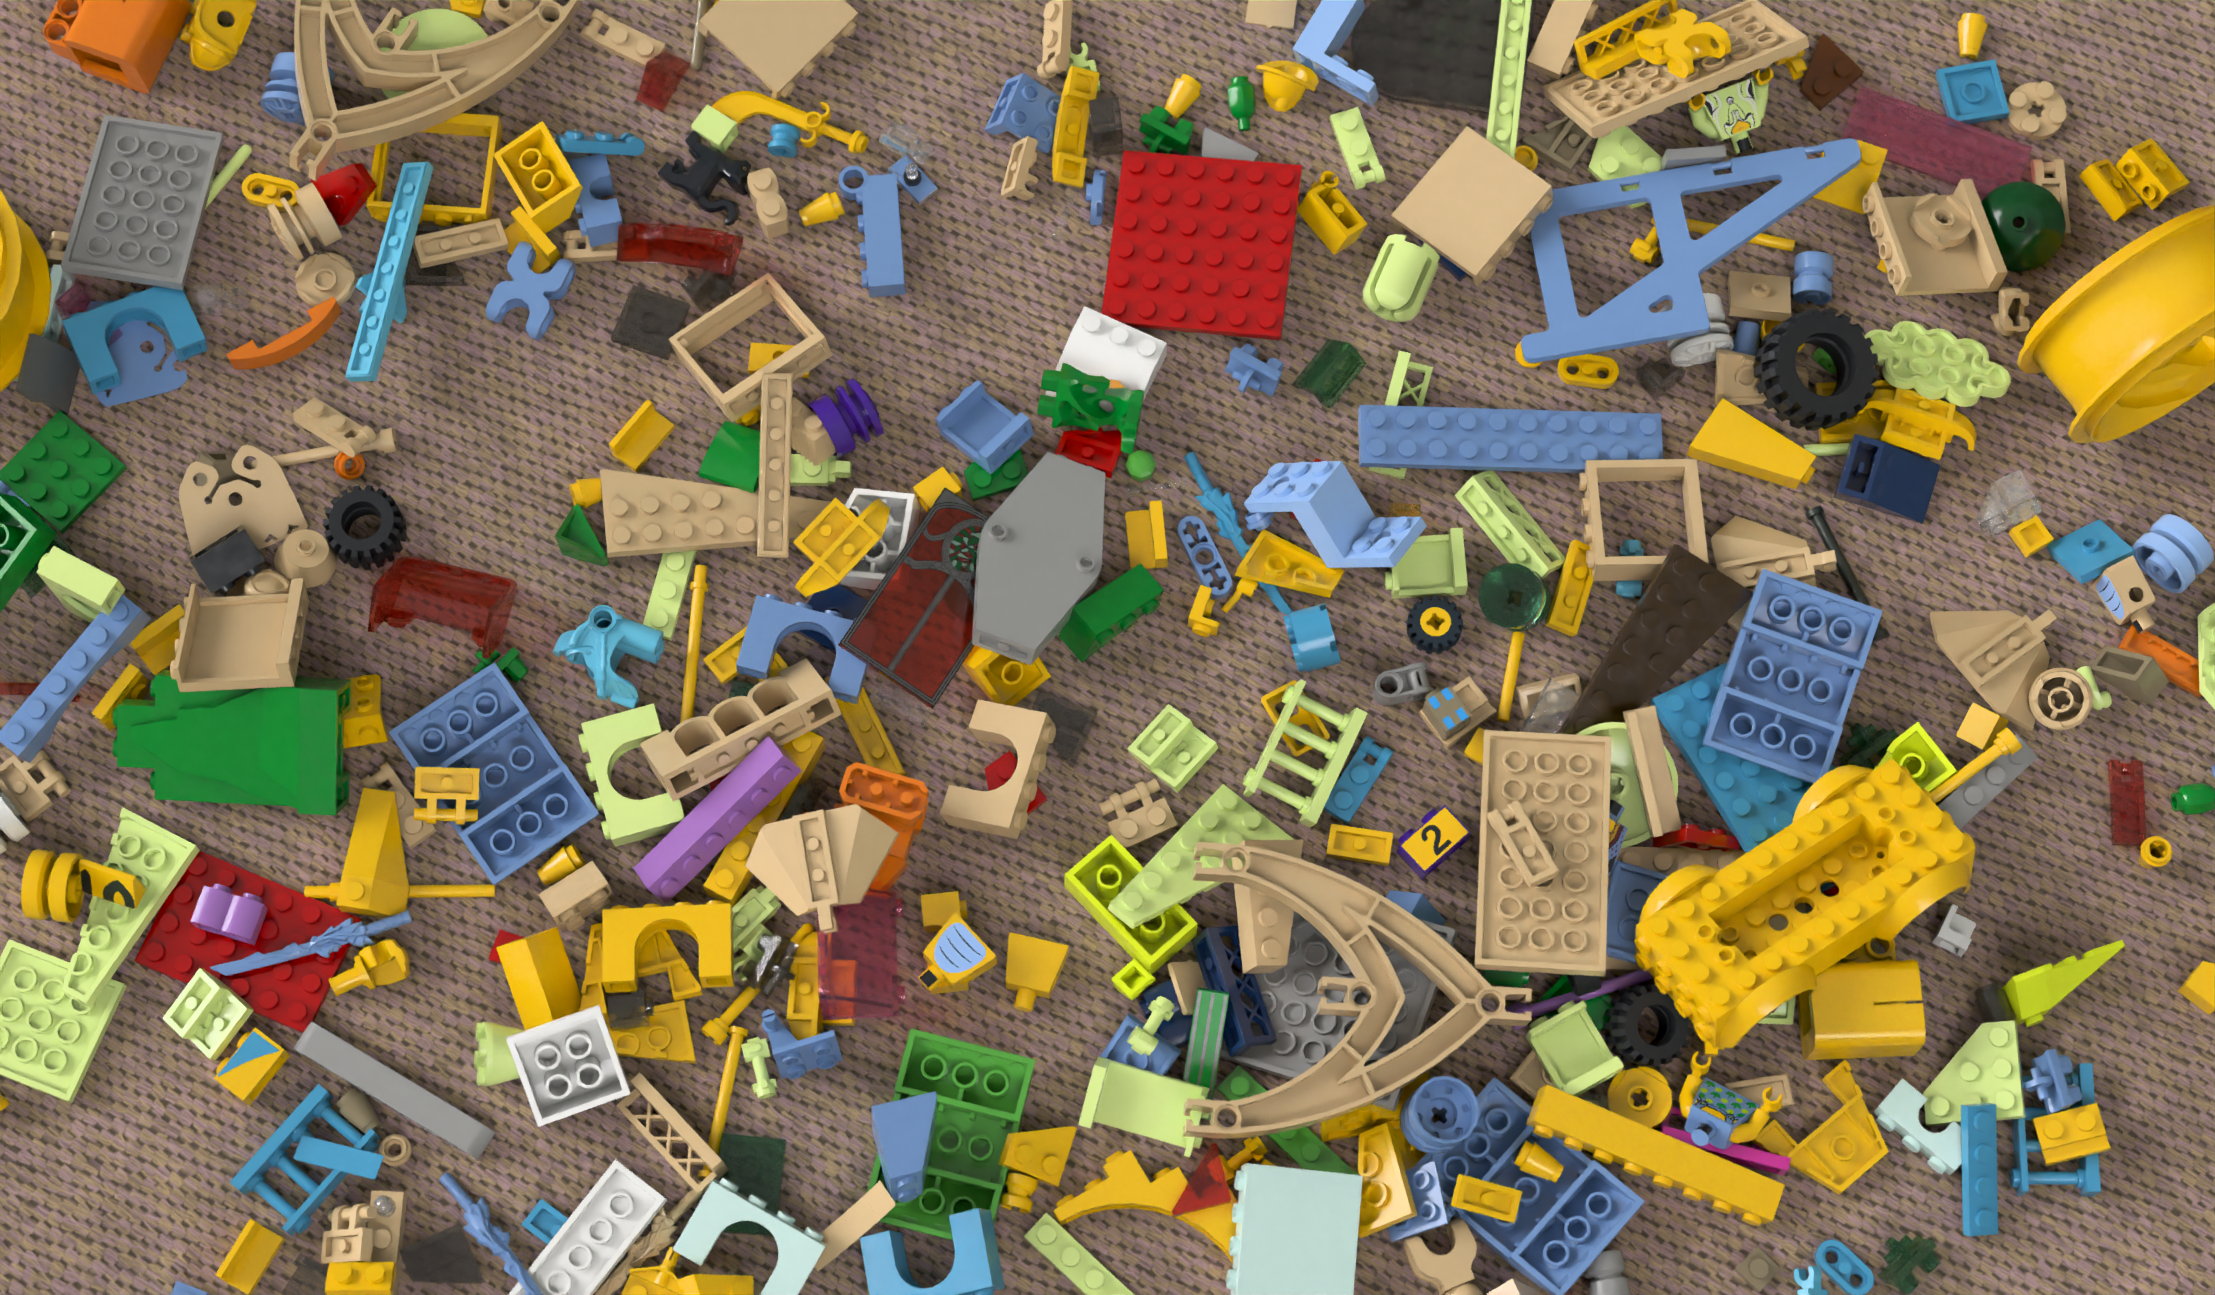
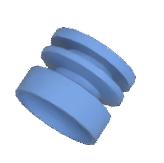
M279 53L275 55L269 75L271 81L266 83L265 93L262 95L260 105L264 111L281 121L306 126L296 82L294 53ZM328 66V72L332 88L335 79V73Z
M1449 1076L1434 1077L1423 1083L1402 1105L1400 1114L1401 1130L1407 1141L1419 1151L1429 1154L1445 1153L1466 1139L1477 1126L1480 1113L1477 1098L1471 1088L1459 1079ZM1435 1114L1440 1117L1436 1123L1431 1120Z

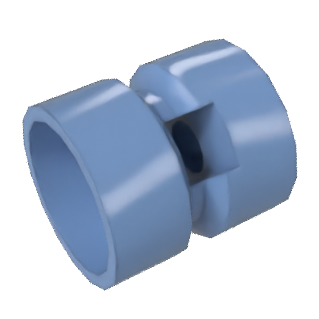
M1806 251L1795 256L1794 276L1796 279L1793 282L1792 296L1794 301L1806 304V301H1813L1814 305H1823L1832 300L1833 282L1829 281V279L1832 278L1834 271L1833 256L1820 251Z

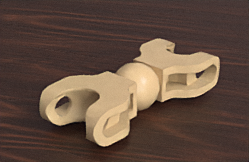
M1460 1217L1455 1218L1447 1226V1234L1451 1245L1448 1254L1437 1255L1430 1252L1422 1238L1418 1236H1412L1404 1240L1403 1249L1412 1273L1421 1281L1434 1285L1440 1295H1483L1482 1291L1471 1283L1475 1279L1471 1265L1476 1256L1477 1244L1464 1219Z

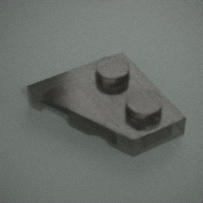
M460 1223L399 1250L413 1282L482 1284L485 1282Z

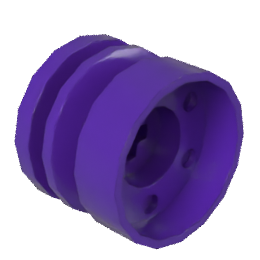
M854 378L845 382L849 396L840 385L835 388L837 403H834L826 394L807 403V407L817 414L835 447L836 453L833 455L837 459L856 449L852 435L857 434L866 444L871 440L867 427L876 438L884 433L875 404Z

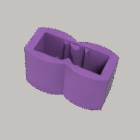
M214 884L213 888L204 886L190 922L202 930L255 945L268 911L267 907L261 903L262 898L250 893H244L243 897L231 894L232 889L220 884Z

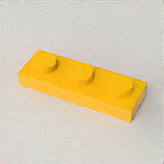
M1576 539L1570 542L1545 626L1571 637L1577 635L1593 584L1592 568H1588V565H1586V553L1590 551V545Z

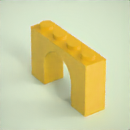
M713 900L704 905L679 902L674 906L664 907L659 904H646L643 908L616 905L611 907V909L602 910V983L606 993L638 991V957L640 950L651 936L664 930L685 932L698 943L699 979L702 988L734 986L733 911L730 903Z

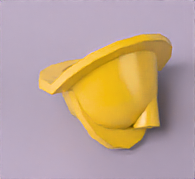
M1276 60L1264 63L1263 65H1257L1255 68L1257 72L1263 74V90L1268 105L1279 112H1285L1294 108L1301 100L1305 89L1315 91L1319 82L1317 74L1311 68L1292 61Z

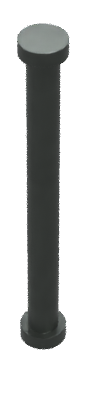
M1817 506L1810 509L1805 515L1808 520H1812L1827 550L1835 551L1836 567L1853 600L1871 606L1823 516L1825 512L1823 507ZM1880 622L1878 623L1873 643L1890 635L1886 628H1882Z

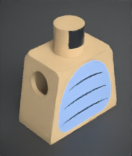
M2132 555L2106 568L2092 586L2118 625H2122L2131 620L2139 634L2154 627L2155 623L2147 610L2156 601L2155 596L2134 556Z

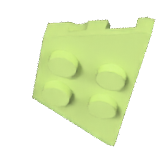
M1622 126L1611 131L1607 136L1598 137L1588 170L1600 181L1661 171L1660 160L1662 157L1629 127ZM1639 184L1623 186L1621 190L1624 192L1639 189ZM1647 202L1637 203V204H1632V205H1627V206L1632 209V208H1636V207L1645 205V203H1647Z

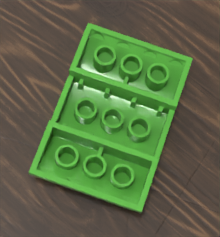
M910 1029L894 1089L893 1101L936 1092V1126L922 1194L917 1195V1198L909 1202L894 1201L896 1205L878 1222L952 1241L949 1215L980 1208L991 1211L993 1225L995 1224L1006 1185L1005 1182L1010 1170L998 1163L1008 1133L1020 1132L1036 1062L1035 1059ZM878 1153L867 1192L879 1181L882 1182L887 1190Z

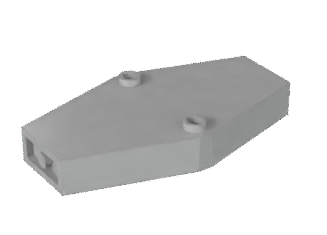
M1047 452L987 520L982 529L977 548L973 645L1032 665L1069 621L1073 607L1093 593L1102 567L1105 472L1069 460L1063 455Z

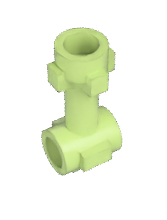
M1161 996L1157 997L1156 1001L1153 1000L1148 1007L1152 1014L1143 1029L1136 1026L1127 1039V1042L1132 1045L1131 1048L1142 1055L1144 1053L1149 1056L1156 1048L1159 1040L1154 1037L1155 1032L1163 1019L1169 1021L1174 1014L1172 1012L1174 1004L1170 1000Z
M759 1037L748 1039L747 1043L741 1044L745 1062L752 1061L757 1080V1083L752 1084L754 1094L757 1093L758 1099L773 1097L777 1094L775 1088L778 1087L776 1079L769 1078L765 1058L771 1056L766 1038L760 1039Z

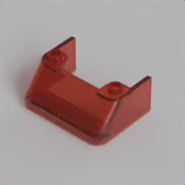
M413 556L400 557L373 585L368 632L374 633L383 622H387L392 627L402 628L416 618L472 631L471 639L479 647L483 648L482 658L488 659L502 642L515 600L517 583L506 577Z

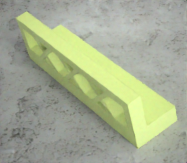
M1399 350L1385 405L1398 406L1400 400L1411 395L1416 405L1423 407L1433 367L1410 362L1411 353ZM1407 370L1425 373L1423 383L1411 388L1405 379ZM1404 385L1407 392L1401 394ZM1421 389L1418 399L1415 392ZM1369 467V471L1404 479L1407 468L1397 470L1393 468Z
M1487 470L1472 476L1455 494V497L1530 588L1537 586L1550 572L1563 567L1565 557L1494 471ZM1485 481H1488L1494 489L1490 488ZM1544 553H1547L1553 560V562H1551Z

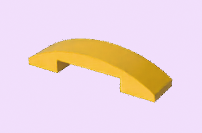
M1071 66L1060 99L1054 131L1052 151L1053 182L1083 188L1087 158H1083L1090 106L1096 101L1100 75L1098 72L1076 66Z

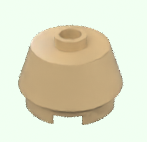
M303 529L291 533L279 546L274 556V566L276 571L286 577L290 583L291 579L304 578L307 590V588L316 587L321 584L324 586L328 583L335 572L337 558L333 548L320 533Z
M2053 668L2043 672L2035 679L2029 692V706L2034 717L2044 726L2056 730L2071 729L2081 724L2089 715L2093 704V693L2088 681L2080 673L2069 668Z

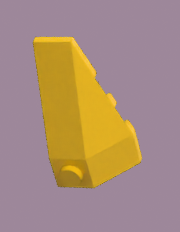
M363 788L337 898L336 905L341 912L388 918L406 911L410 887L407 878L395 792Z

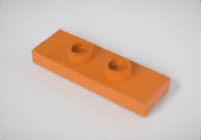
M2131 624L2118 649L2153 657L2170 682L2200 698L2202 694L2199 692V660L2149 631L2139 634L2134 625Z

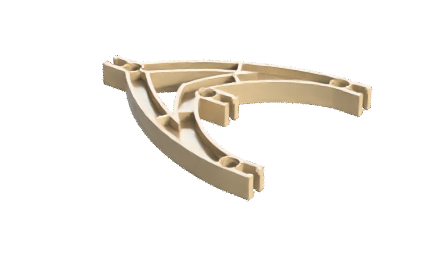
M296 0L294 61L299 100L306 130L290 152L289 167L300 171L302 168L300 161L308 152H311L317 157L315 161L309 159L306 163L309 166L308 177L316 181L335 153L396 140L423 131L467 111L504 88L535 63L562 35L581 6V0H570L565 6H561L555 2L556 0H541L539 5L524 18L494 35L456 47L420 51L408 50L417 37L418 21L411 18L408 21L406 30L400 36L396 35L392 30L393 28H398L402 13L393 7L375 33L372 34L365 24L355 0ZM545 18H552L555 21L549 22ZM325 28H328L338 51L348 67L364 86L411 92L373 104L338 111L327 66ZM382 47H387V48H390L391 50H390V51H383V50H381L380 48H382ZM324 136L327 137L329 140L320 141L316 138Z
M1196 843L1194 860L1199 861L1200 855L1217 857L1220 859L1219 868H1202V862H1196L1193 880L1236 883L1255 889L1285 904L1322 933L1344 959L1355 978L1321 977L1318 982V994L1324 995L1325 989L1344 992V1003H1327V997H1321L1317 1005V1015L1357 1018L1344 1038L1324 1058L1285 1084L1264 1093L1239 1100L1187 1099L1184 1103V1116H1190L1192 1110L1210 1113L1211 1118L1210 1125L1192 1126V1120L1186 1119V1124L1183 1127L1184 1137L1230 1139L1262 1136L1290 1131L1340 1117L1380 1100L1410 1084L1453 1054L1485 1024L1527 1026L1531 1021V1011L1521 1014L1505 1011V1000H1520V1003L1524 1004L1531 1002V988L1491 986L1440 935L1418 918L1370 888L1327 868L1275 851L1239 844ZM1230 857L1239 858L1243 863V868L1240 870L1231 869L1227 864V859ZM1380 940L1428 977L1454 1003L1455 1007L1417 1038L1384 1058L1364 1066L1387 1035L1405 999L1397 974L1378 942ZM1354 991L1363 992L1367 996V1004L1359 1005L1355 1003L1352 999V993ZM1484 998L1491 999L1496 1005L1495 1012L1485 1011L1481 1005V1000ZM1222 1112L1231 1114L1234 1118V1125L1228 1128L1220 1125L1218 1114Z

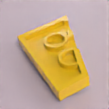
M684 1000L604 1018L619 1056L697 1064Z
M1405 1101L1398 1102L1395 1112L1371 1104L1340 1117L1319 1123L1321 1141L1326 1142L1359 1136L1360 1133L1386 1122L1392 1124L1394 1130L1401 1128V1109Z
M1386 1122L1360 1133L1358 1173L1363 1178L1358 1237L1363 1238L1417 1215L1393 1125Z

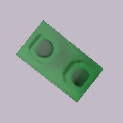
M1158 105L1149 115L1143 113L1139 119L1141 123L1139 131L1146 135L1143 143L1151 147L1149 152L1171 154L1174 149L1183 155L1188 153L1194 131L1192 123L1185 119H1180L1175 128L1166 125L1170 118V113Z
M512 647L496 665L502 674L506 673L515 683H518L528 673V669L519 659L520 653ZM495 648L487 656L478 651L475 657L480 663L472 671L477 674L491 665L501 654Z

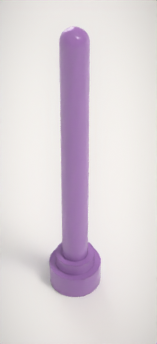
M1640 969L1601 982V989L1579 997L1572 991L1529 1006L1517 1002L1506 1006V1012L1521 1014L1531 1011L1530 1022H1532V1018L1555 1011L1572 1000L1577 1004L1583 1000L1586 1001L1651 980L1653 976L1648 970L1643 971ZM1511 1026V1027H1512L1513 1030H1518V1029H1521V1028H1524V1027H1527V1026Z

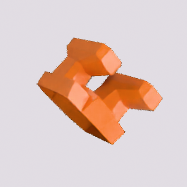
M855 762L846 768L839 789L840 798L844 804L835 803L833 809L857 804L899 833L868 891L883 895L907 868V858L915 834L919 835L925 819L929 793L923 781Z

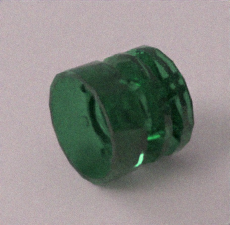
M1504 563L1494 567L1484 576L1479 587L1478 602L1483 614L1492 623L1510 631H1527L1537 627L1546 618L1551 606V593L1547 582L1537 572L1518 563ZM1515 592L1524 595L1520 598L1521 605L1511 603L1514 600L1513 594Z

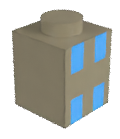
M1450 685L1443 690L1440 687L1436 688L1425 697L1426 701L1424 702L1422 712L1443 741L1469 725L1472 715Z

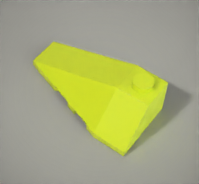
M1919 722L1892 741L1886 754L1878 766L1874 768L1875 770L1893 758L1899 766H1904L1908 769L1913 781L1920 788H1925L1929 793L1958 772Z
M2123 940L2092 949L2081 955L2082 959L2077 960L2074 955L2065 958L2054 966L2049 963L2012 977L2000 990L2012 1019L2016 1021L2017 1025L2025 1022L2026 1027L2044 1021L2043 1015L2125 946Z

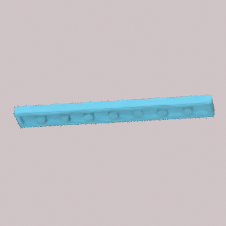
M429 162L403 163L345 377L350 382L376 381L434 168Z

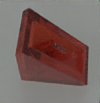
M666 51L647 61L636 100L663 112L688 70L690 62Z

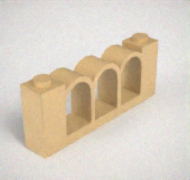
M807 658L780 671V676L770 677L759 682L749 691L747 696L731 697L720 702L710 711L708 717H692L678 724L671 732L667 729L640 743L650 768L673 801L733 771L767 736L782 746L842 715L832 690ZM786 705L776 710L775 712L765 716L769 711H771L775 707ZM742 725H747L742 729L727 736V734L733 729ZM710 744L709 746L689 755V753L694 749L703 745Z

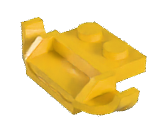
M1909 389L1875 390L1873 396L1867 399V405L1857 412L1862 414L1865 410L1871 408L1882 410L1879 420L1884 421L1885 425L1880 441L1895 447H1901L1919 453L1922 456L1940 460L1945 443H1950L1953 435H1957L1967 441L1968 450L1974 451L1977 437L1975 428L1966 416L1955 410L1956 405L1939 399H1927L1918 392Z
M835 497L793 542L814 563L800 578L795 588L807 597L838 585L873 546L881 540L891 508L880 498H877L857 517Z
M810 933L799 945L795 956L791 960L786 1019L789 1022L791 1033L797 1041L820 1034V1032H823L824 1026H855L860 964L857 961L829 960L826 952L828 940L831 939V933Z

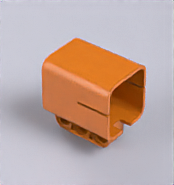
M58 0L44 26L43 36L55 54L75 61L82 71L148 94L192 9V5L189 0ZM77 10L76 13L69 15L72 11ZM65 35L60 40H56L59 36Z

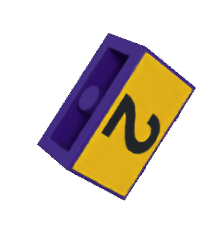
M1445 805L1439 811L1435 808L1429 811L1421 820L1422 826L1416 831L1412 828L1409 829L1398 840L1400 845L1398 846L1397 854L1422 880L1467 842L1471 834Z

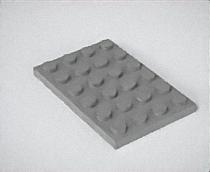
M104 114L62 259V271L183 290L224 142L223 133Z

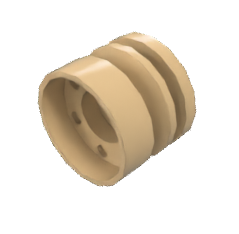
M313 183L295 191L298 205L292 207L286 198H281L280 201L286 211L282 214L279 213L274 203L266 206L276 235L284 249L294 256L297 262L304 259L298 247L299 245L304 243L311 255L315 253L311 239L317 237L321 244L327 247L343 238Z

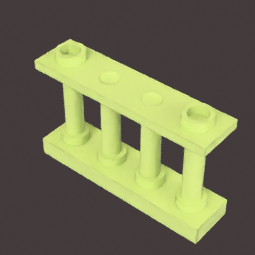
M1301 679L1294 686L1289 685L1281 700L1285 703V706L1255 769L1250 768L1242 784L1247 786L1243 793L1246 797H1250L1258 788L1298 808V812L1302 814L1299 823L1311 828L1318 822L1368 713L1356 707L1349 714L1344 713L1342 715L1301 694L1306 684V681ZM1295 705L1336 725L1337 730L1341 731L1337 741L1332 740L1328 742L1289 722L1288 720ZM1282 733L1324 753V757L1328 759L1324 769L1319 768L1316 770L1275 749ZM1269 761L1312 781L1311 785L1315 786L1311 797L1306 796L1304 798L1262 777Z

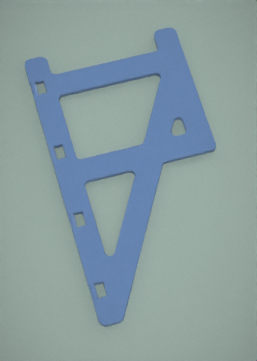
M1847 138L1824 142L1822 145L1804 148L1801 146L1732 158L1724 162L1712 164L1709 162L1553 189V203L1544 214L1540 213L1535 218L1534 226L1530 230L1549 329L1545 332L1528 334L1522 338L1521 347L1524 360L1529 363H1537L1708 333L1710 331V322L1699 276L1858 166L1861 162L1858 142L1855 139ZM1824 152V157L1807 160L1806 155ZM1731 168L1732 173L1714 175L1716 170ZM1770 180L1782 181L1698 240L1690 238L1681 201L1683 196ZM1639 184V189L1624 192L1621 190L1623 186ZM1637 203H1649L1664 263L1589 316L1580 317L1576 307L1559 218ZM1663 300H1670L1673 303V309L1657 313L1650 311V309Z

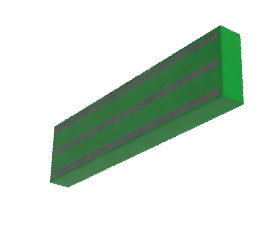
M1198 987L1183 1081L1210 1088L1207 1099L1213 1100L1230 992Z

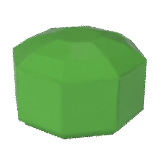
M1138 450L1129 454L1125 468L1131 479L1142 482L1152 478L1156 463L1151 453Z

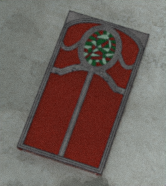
M944 488L838 644L842 649H845L932 709L975 646L972 644L977 548L984 524L989 519L987 515L947 488Z

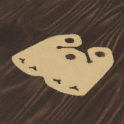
M243 445L240 447L232 460V469L236 474L251 480H260L261 486L259 488L237 479L220 485L212 498V503L206 504L204 501L205 497L209 496L219 479L217 470L212 466L197 461L191 463L186 470L179 488V502L193 555L241 525L258 550L286 539L290 535L287 533L289 524L298 526V528L292 529L291 533L307 529L308 527L307 521L281 467L273 457L254 446ZM247 456L256 458L257 466L254 469L249 470L244 467L243 461ZM204 473L207 476V483L204 486H197L193 480L195 474ZM233 492H237L242 496V502L238 506H233L229 503V495ZM269 534L277 538V540L271 539L269 542H265Z

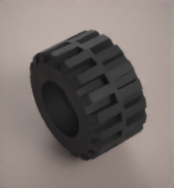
M360 485L353 486L354 491L350 493L345 489L341 492L343 497L340 499L334 497L331 501L333 508L327 507L325 511L328 518L323 519V526L326 530L324 532L335 554L345 564L349 562L351 567L356 569L361 564L364 570H371L372 563H375L377 568L383 567L382 560L387 558L391 562L395 559L392 554L395 550L400 553L403 549L400 541L405 542L407 536L404 531L407 527L403 515L395 500L390 495L387 496L386 492L380 488L375 491L373 486L366 485L365 490H362ZM375 515L381 518V525L378 531L371 537L354 539L349 536V529L352 523L359 517Z
M1656 985L1631 986L1630 989L1620 991L1618 993L1620 997H1614L1610 1001L1613 1008L1606 1009L1604 1016L1609 1017L1608 1023H1603V1030L1609 1031V1035L1605 1036L1607 1043L1614 1044L1611 1048L1614 1054H1622L1621 1060L1632 1062V1065L1660 1066V1064L1673 1062L1672 1058H1679L1683 1054L1680 1048L1688 1047L1690 1041L1686 1040L1687 1035H1692L1693 1028H1688V1022L1691 1020L1688 1017H1682L1675 1008L1674 1000L1668 993L1665 995L1661 993ZM1646 1007L1653 1010L1659 1024L1658 1033L1649 1044L1640 1037L1637 1027L1639 1015Z

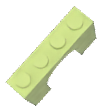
M55 546L52 547L49 553L43 555L38 564V575L67 611L90 623L93 622L100 612L109 616L125 591V588L117 578Z
M654 703L581 723L583 734L578 735L583 753L589 752L591 762L586 764L590 781H596L599 791L593 794L598 811L604 809L606 821H602L601 825L605 839H611L614 846L617 847L671 832L685 818L680 798L673 801L669 794L665 793L642 800L629 799L616 792L611 784L612 769L618 758L631 749L641 747L640 743L663 732Z

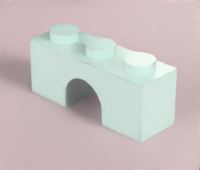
M1902 1078L1873 1112L1878 1116L1876 1120L1887 1131L1892 1132L1894 1129L1903 1137L1902 1143L1909 1150L1915 1153L1920 1151L1929 1158L1927 1163L1933 1170L1940 1174L1946 1172L1950 1176L1962 1163L1961 1126L1953 1120L1942 1132L1932 1133L1925 1130L1919 1122L1918 1115L1920 1108L1928 1099Z

